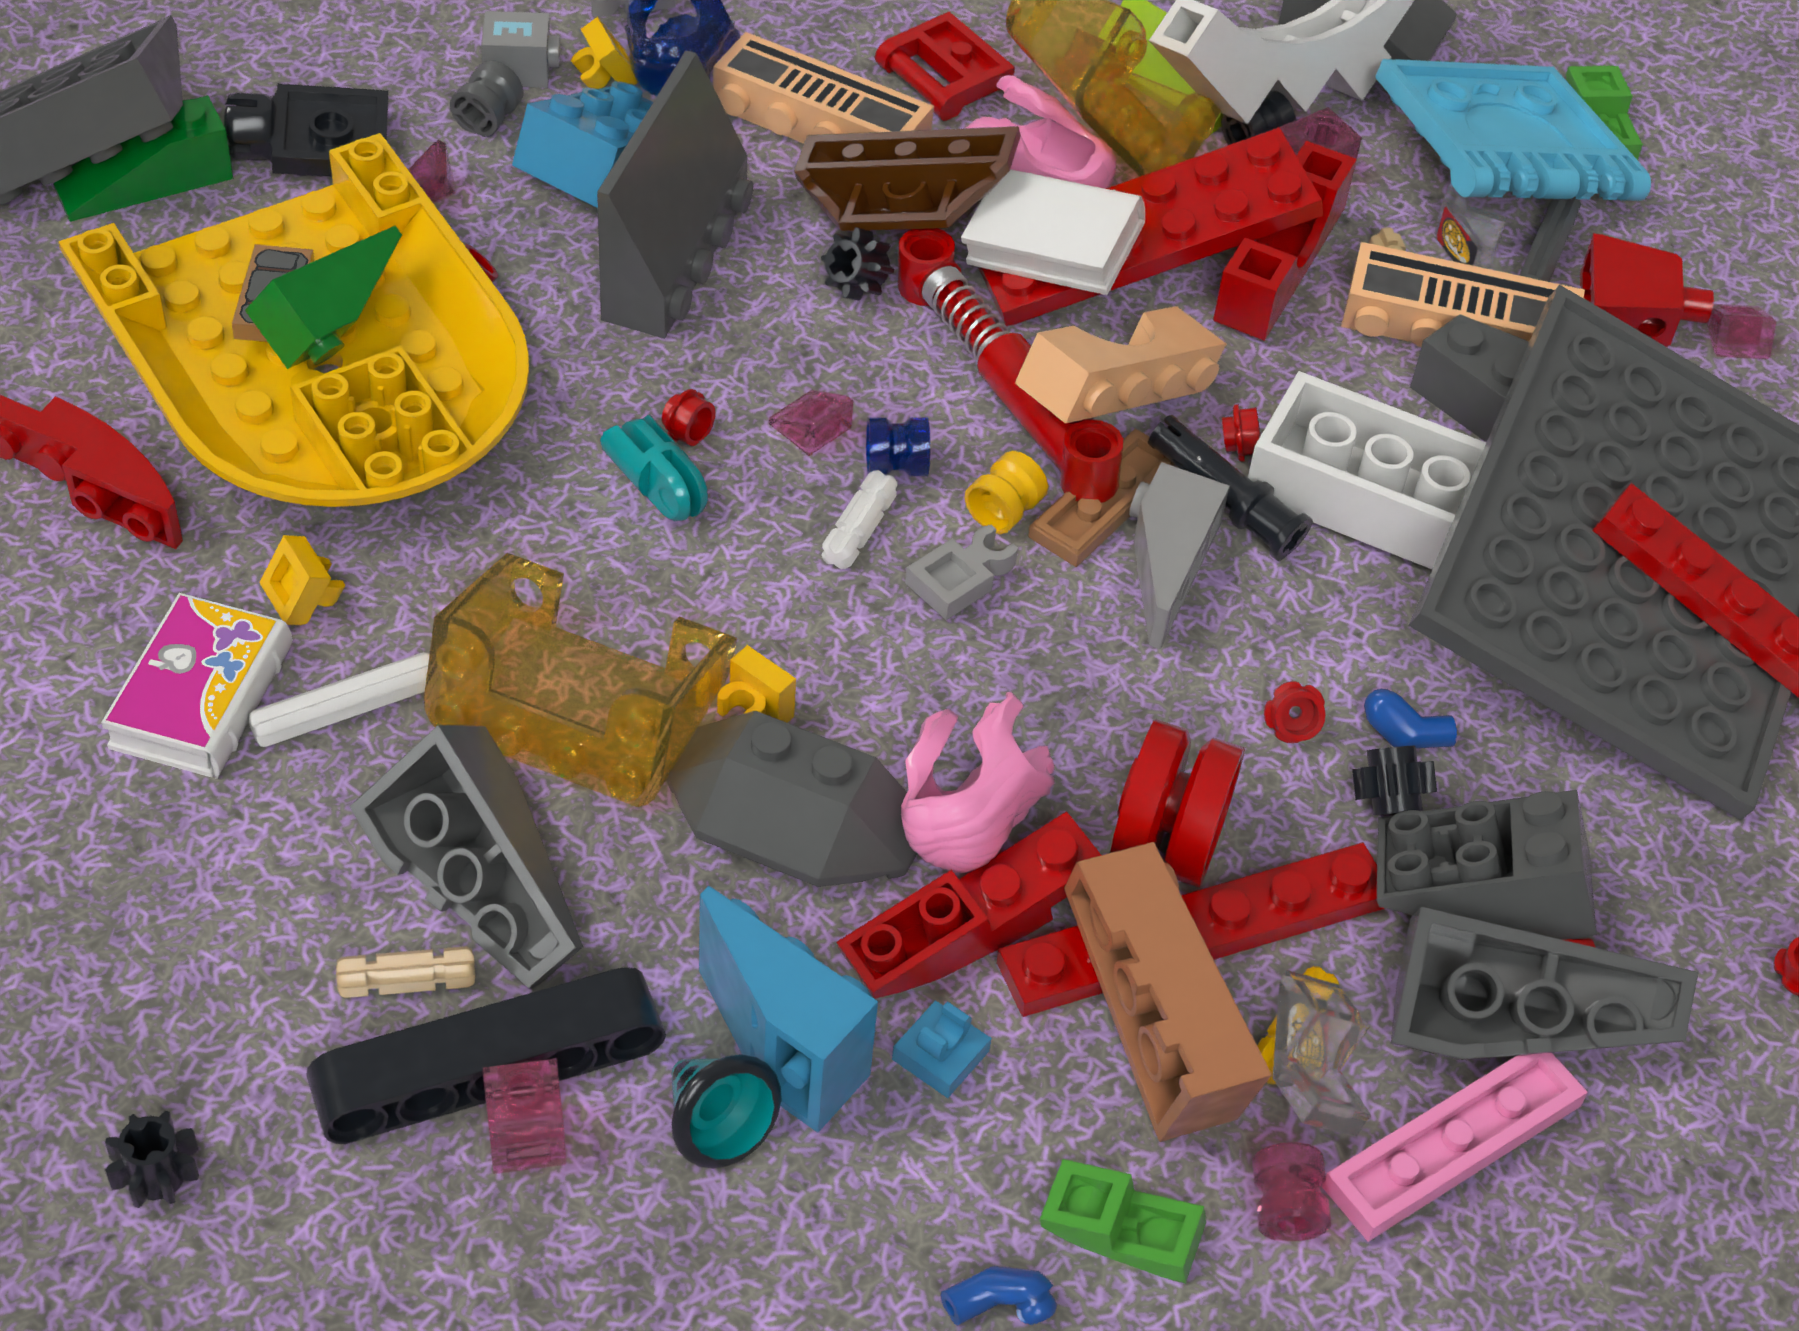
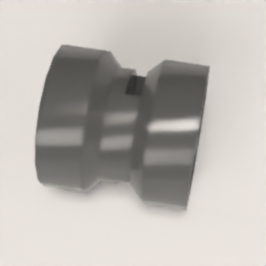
M485 61L471 74L469 83L462 85L452 96L450 111L456 122L463 129L483 137H488L494 134L502 125L505 115L511 113L521 102L524 96L523 86L518 76L506 65L496 61Z

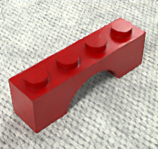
M1307 140L1296 156L1322 199L1323 216L1261 237L1256 241L1244 237L1223 270L1213 321L1264 341L1343 213L1357 161L1356 158Z

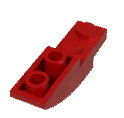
M0 395V458L6 460L14 458L38 468L46 477L54 481L66 480L72 505L88 518L106 519L126 528L133 536L142 541L150 542L155 540L174 549H177L183 542L176 504L169 489L150 461L129 440L107 423L84 409L56 396L40 412Z
M1066 811L996 855L986 865L969 872L962 878L958 879L951 869L836 942L837 947L874 999L901 993L931 983L997 951L999 948L1029 935L1052 921L1051 907L1067 898L1064 888L1076 863L1102 855Z

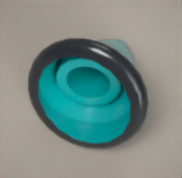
M741 1054L724 1058L682 1059L672 1068L674 1109L671 1122L672 1137L678 1151L687 1161L703 1168L727 1167L749 1156L765 1141L778 1118L782 1100L781 1086L777 1075L767 1063L756 1057Z

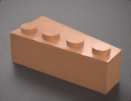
M1154 842L1078 861L1064 890L1159 1142L1238 1120L1272 1074L1180 895L1178 880L1170 864L1164 863Z

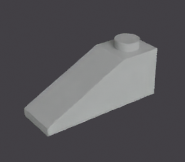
M1161 462L1150 484L1145 482L1139 484L1129 512L1130 516L1138 518L1133 542L1149 646L1160 650L1221 526L1230 487L1229 485Z

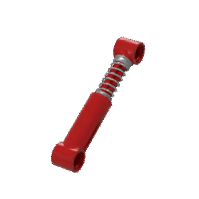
M938 228L911 229L904 233L899 240L898 290L901 296L913 304L930 306L938 316H941L942 321L949 326L950 331L957 335L958 340L965 345L966 350L973 354L974 359L977 361V369L980 376L1060 470V486L1064 494L1070 492L1075 495V501L1077 502L1083 498L1098 499L1103 503L1114 497L1119 489L1124 438L1120 431L1112 424L1101 420H1094L1093 417L1065 424L1016 385L1015 381L1031 345L1021 334L1008 332L1007 326L1000 323V319L996 314H992L991 307L984 304L983 298L980 295H976L975 289L972 286H968L967 279L962 275L961 268L954 261L955 242L952 236Z

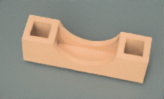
M1177 306L1143 312L1128 345L1101 339L1076 326L1053 329L1037 333L1015 384L1066 424L1204 391L1212 384L1218 374L1219 365L1217 363L1227 343Z

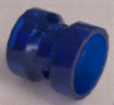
M868 417L866 425L867 475L875 470L881 471L884 475H888L892 470L905 471L909 476H928L931 446L928 417H909L904 423H891L886 417Z

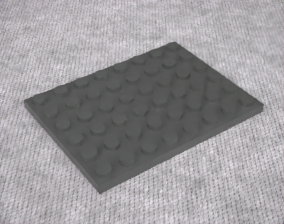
M1559 284L1547 299L1408 626L1742 820L1756 807L1791 691L1592 530L1618 496L1632 483L1799 617V425Z

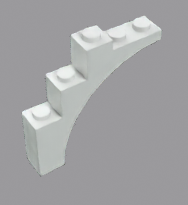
M1176 0L1149 41L1209 108L1248 124L1270 91L1282 93L1289 100L1292 107L1307 112L1324 85L1363 101L1377 80L1375 76L1382 60L1392 58L1383 47L1414 0H1330L1316 11L1291 22L1258 29L1237 27L1218 9L1195 0Z

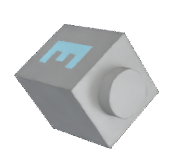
M485 11L481 43L482 63L485 61H496L506 65L518 76L523 87L548 88L550 68H560V35H550L549 13Z

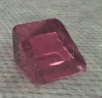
M1713 304L1707 326L1713 350L1717 357L1770 358L1776 327V320L1758 306Z
M810 390L770 416L769 424L810 456L852 428L853 400L846 395Z

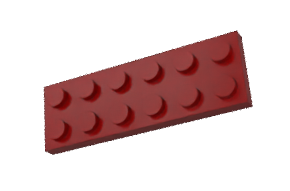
M1280 127L1106 188L1142 196L1145 204L1144 226L1110 291L1239 246L1244 237L1256 240L1323 216L1322 199ZM978 267L1006 326L1015 325L1100 295L1099 293Z

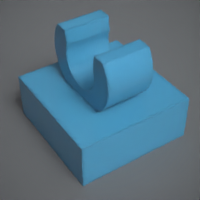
M935 1000L893 1046L892 1060L949 1098L988 1054L992 1038L971 1024L972 1018L947 1001L942 1005Z

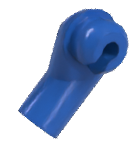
M1388 689L1374 690L1365 699L1364 710L1366 719L1393 747L1416 746V749L1453 747L1456 743L1457 728L1455 719L1451 715L1421 717L1399 694Z
M991 1266L941 1292L943 1307L957 1326L997 1305H1015L1018 1319L1030 1325L1050 1318L1054 1315L1057 1308L1055 1298L1049 1291L1053 1284L1044 1274L1035 1270Z

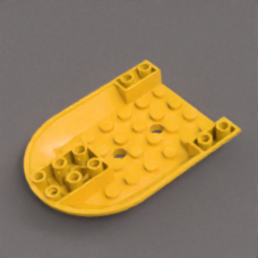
M381 133L329 150L333 185L311 191L293 199L256 210L211 227L203 228L158 245L150 246L133 253L114 223L58 241L63 255L185 448L202 465L217 476L237 487L260 496L310 506L360 507L423 492L450 480L483 458L510 429L521 410L527 393L529 353L526 338L518 318ZM393 226H396L402 234L359 318L340 337L345 344L344 347L328 360L314 365L312 360L308 359L287 369L268 342L234 339L232 321L255 244L313 249L314 261ZM326 364L340 367L324 374L313 370L318 366Z

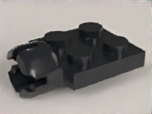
M277 83V91L274 96L263 93L235 92L228 95L225 103L227 107L224 112V127L228 143L230 144L228 145L230 157L259 161L269 159L272 163V173L332 177L329 150L379 133L387 141L388 90Z

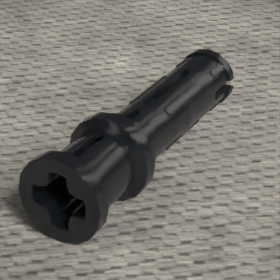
M1172 414L1164 419V423L1168 425L1167 428L1161 422L1155 427L1149 437L1148 445L1159 451L1180 469L1229 485L1225 507L1230 510L1229 518H1231L1232 524L1238 529H1249L1270 547V555L1275 560L1281 561L1304 540L1311 529L1313 519L1305 513L1297 515L1273 495L1274 487L1268 482L1260 480L1251 481L1179 422L1178 418Z

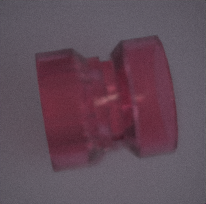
M1298 1142L1278 1143L1258 1151L1252 1158L1254 1185L1263 1193V1197L1257 1203L1258 1229L1262 1235L1275 1241H1305L1324 1234L1331 1227L1329 1200L1320 1192V1187L1326 1180L1323 1153L1312 1145Z

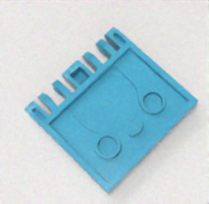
M1383 59L1375 78L1388 92L1391 101L1400 107L1415 125V130L1438 153L1441 162L1450 168L1451 185L1462 197L1488 196L1503 198V195L1509 191L1513 192L1512 195H1516V198H1530L1533 196L1537 199H1572L1574 197L1576 199H1590L1596 193L1600 195L1599 197H1603V200L1641 201L1650 192L1651 178L1648 171L1554 67Z

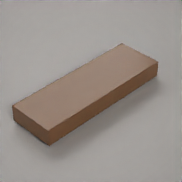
M1135 428L1123 440L1119 489L1114 497L1103 503L1098 499L1083 498L1077 502L1075 501V495L1066 492L1029 526L1028 537L1077 567L1130 517V507L1141 482L1150 484L1161 462L1174 467L1177 466L1159 451L1149 446V436Z

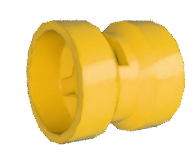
M1009 451L1005 452L990 467V474L981 475L966 489L964 499L968 511L978 523L983 526L992 525L996 528V534L1008 533L1023 518L1025 510L1033 509L1047 495L1049 485L1043 470L1031 457L1022 452Z

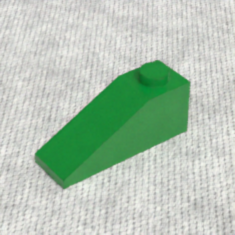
M209 96L182 100V107L171 121L173 128L165 134L147 142H142L138 135L120 143L123 149L107 160L92 164L89 157L74 164L72 166L73 171L69 175L53 183V187L69 222L233 179L226 129Z
M396 226L273 279L246 308L245 311L287 369L308 359H311L314 365H318L334 356L344 347L345 344L340 337L359 318L402 236Z

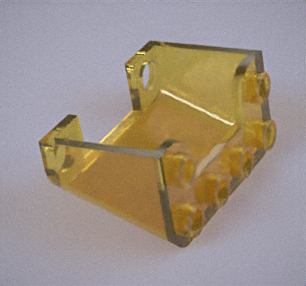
M1011 0L1006 15V28L1010 37L1079 116L1139 176L1194 158L1203 141L1212 133L1215 121L1221 110L1210 98L1199 93L1188 95L1132 73L1145 56L1147 39L1142 22L1130 9L1107 0Z
M506 553L434 617L424 693V710L429 721L434 727L437 725L485 726L503 756L632 806L648 805L658 795L716 699L720 689L725 684L730 674V659L734 657L737 637L679 616L673 624L666 668L557 628L556 622L564 573ZM516 579H529L540 588L543 595L541 606H528L519 599L515 591ZM692 642L701 643L710 649L695 667L689 662L686 655V646Z

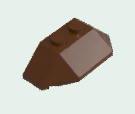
M1019 126L807 135L794 173L798 182L840 231H854L855 227L865 230L949 228L968 217L980 204L981 200L1009 173L1021 133Z

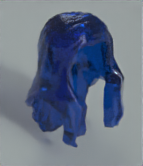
M629 0L625 31L630 49L629 60L631 70L641 88L651 95L658 96L685 51L697 53L709 79L711 78L713 66L740 38V31L735 28V22L730 19V15L727 13L722 0H690L697 16L693 17L689 14H682L669 18L659 26L658 31L651 38H648L646 35V22L658 0Z

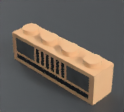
M745 32L713 66V87L727 114L739 117L769 129L778 135H784L801 143H805L807 135L932 130L933 105L748 32Z
M1361 242L1341 327L1357 330L1366 336H1385L1413 342L1415 345L1422 347L1424 339L1461 314L1530 342L1547 299L1559 284ZM1562 285L1584 298V289Z

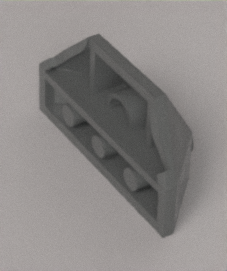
M751 711L696 727L666 774L668 786L671 792L675 794L680 809L697 839L817 887L864 882L885 875L888 879L905 876L917 855L909 846L902 824L901 805L907 791L876 757L758 711Z

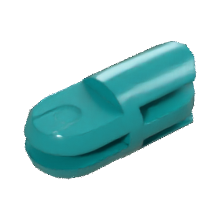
M650 414L643 419L627 421L622 426V429L615 425L603 432L600 439L602 450L665 517L673 521H683L689 516L695 517L704 511L708 502L705 479L688 455Z

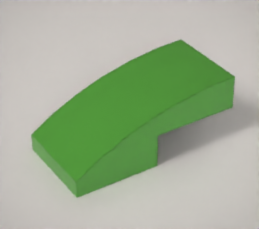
M1568 66L1566 81L1638 160L1643 144L1628 115L1633 95L1619 67Z
M1062 1159L1040 1217L1042 1228L1074 1245L1159 1277L1185 1284L1207 1223L1204 1206L1135 1191L1132 1174Z

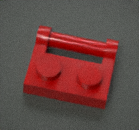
M949 11L885 40L878 47L875 54L876 63L887 73L893 71L928 100L934 106L933 113L942 121L958 116L964 106L1000 90L997 87L1000 78L1006 75H1014L1015 71L1014 65ZM918 55L951 84L943 86L910 57Z

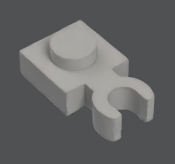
M987 525L974 533L971 545L965 549L952 538L906 568L905 584L945 620H948L992 591L994 576L1004 575L1014 568L1018 547L1011 544L1001 551L989 550L995 544L996 528L992 525Z

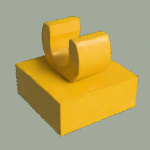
M598 16L581 28L590 47H585L576 52L571 58V62L582 73L580 78L588 88H603L609 82L611 76L616 82H624L635 85L642 80L623 45Z
M283 535L259 582L280 618L287 625L307 624L317 605L324 607L333 606L346 586L342 580H331L328 574V570L332 565L331 561L328 558L317 556L305 536Z
M746 645L730 659V683L723 686L718 693L717 713L723 717L732 708L741 706L746 709L744 713L758 711L788 723L795 713L796 678Z

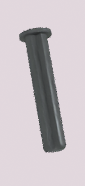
M1574 197L1572 199L1551 200L1519 276L1550 282L1578 216L1577 213L1581 206L1579 199Z

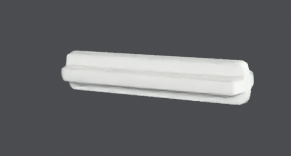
M422 652L255 709L249 714L250 728L259 746L268 747L435 689L440 684L439 672L431 655Z

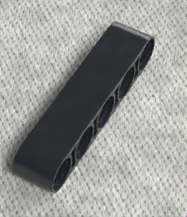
M623 967L333 1049L314 1059L307 1067L306 1076L323 1135L327 1141L334 1144H349L647 1056L661 1046L665 1040L666 1033L642 971L636 968Z

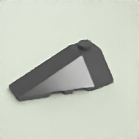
M437 725L349 806L380 859L396 874H404L408 871L429 889L425 899L439 911H446L451 908L471 925L472 940L528 988L540 985L583 948L520 782L485 726Z
M1420 907L1410 918L1397 979L1391 1044L1457 1060L1683 1042L1686 1041L1699 972Z

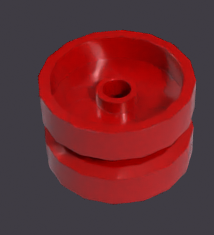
M1155 719L1147 732L1138 758L1134 759L1117 811V816L1119 817L1110 853L1152 842L1159 849L1164 833H1169L1171 837L1165 863L1170 864L1178 881L1200 888L1207 874L1229 810L1242 766L1245 747L1213 737L1201 747L1190 774L1184 772L1191 747L1188 729Z

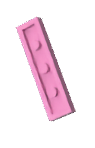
M1553 1053L1517 1055L1326 1174L1322 1188L1367 1242H1369L1581 1107L1588 1092Z

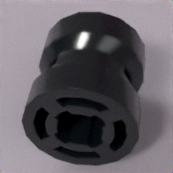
M1270 91L1248 124L1223 114L1222 132L1228 145L1279 127L1287 141H1290L1295 136L1297 130L1294 109L1289 100L1278 91Z

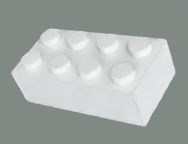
M1298 371L1255 445L1248 478L1253 482L1257 480L1268 482L1274 487L1273 495L1297 515L1307 514L1313 519V523L1433 569L1486 442Z

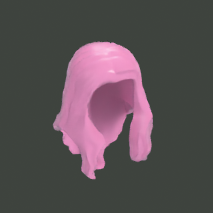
M1006 75L998 81L997 87L1004 91L1003 97L1043 118L1023 126L1013 124L1007 118L998 120L993 117H981L980 119L976 118L966 127L1019 126L1021 136L1010 168L1012 170L1104 189L1111 187L1116 174V156L1108 142L1091 134L1057 98L1021 81L1014 75Z
M1007 692L1006 699L1001 703H989L983 717L973 729V739L980 751L982 763L971 771L968 778L957 790L943 791L934 781L933 766L957 722L958 715L950 709L938 711L927 717L921 725L919 738L905 760L909 790L901 805V816L909 846L925 862L930 863L932 866L940 867L947 871L952 869L954 873H967L986 865L1000 851L1012 828L1025 819L1029 809L1041 797L1050 794L1051 786L1054 785V777L1051 775L1054 770V763L1050 757L1048 746H1038L1022 753L1012 735L1015 719L1023 708L1022 702L1012 692Z

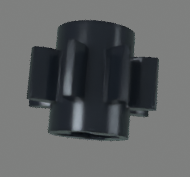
M856 227L852 233V238L837 233L834 234V244L828 249L826 255L821 257V260L825 262L826 272L829 275L825 281L826 286L842 288L843 298L857 301L861 300L863 292L881 295V285L886 281L889 274L894 273L895 270L890 266V260L886 254L891 247L890 244L878 240L873 241V231Z
M1416 746L1367 750L1368 767L1352 769L1355 800L1372 799L1373 815L1397 814L1408 810L1423 811L1421 794L1437 792L1434 761L1417 762Z
M164 1111L159 1117L144 1116L138 1118L134 1114L130 1115L129 1124L122 1130L119 1138L108 1137L105 1140L109 1158L113 1161L105 1168L109 1185L112 1190L122 1189L129 1185L131 1199L136 1208H140L146 1200L164 1199L169 1204L175 1203V1192L180 1188L183 1181L198 1180L199 1174L196 1162L191 1157L199 1149L195 1133L192 1128L183 1129L175 1133L169 1111Z

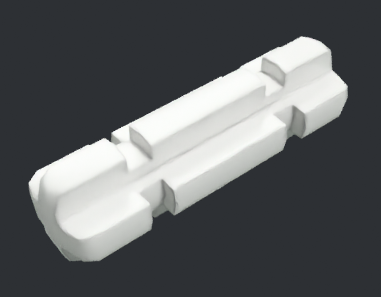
M879 470L872 471L867 475L860 486L862 490L855 493L835 525L838 528L831 530L822 544L824 550L822 558L827 564H834L839 569H846L852 566L860 553L857 548L861 549L864 547L884 516L881 510H887L897 496L895 488L898 484L892 475H884Z

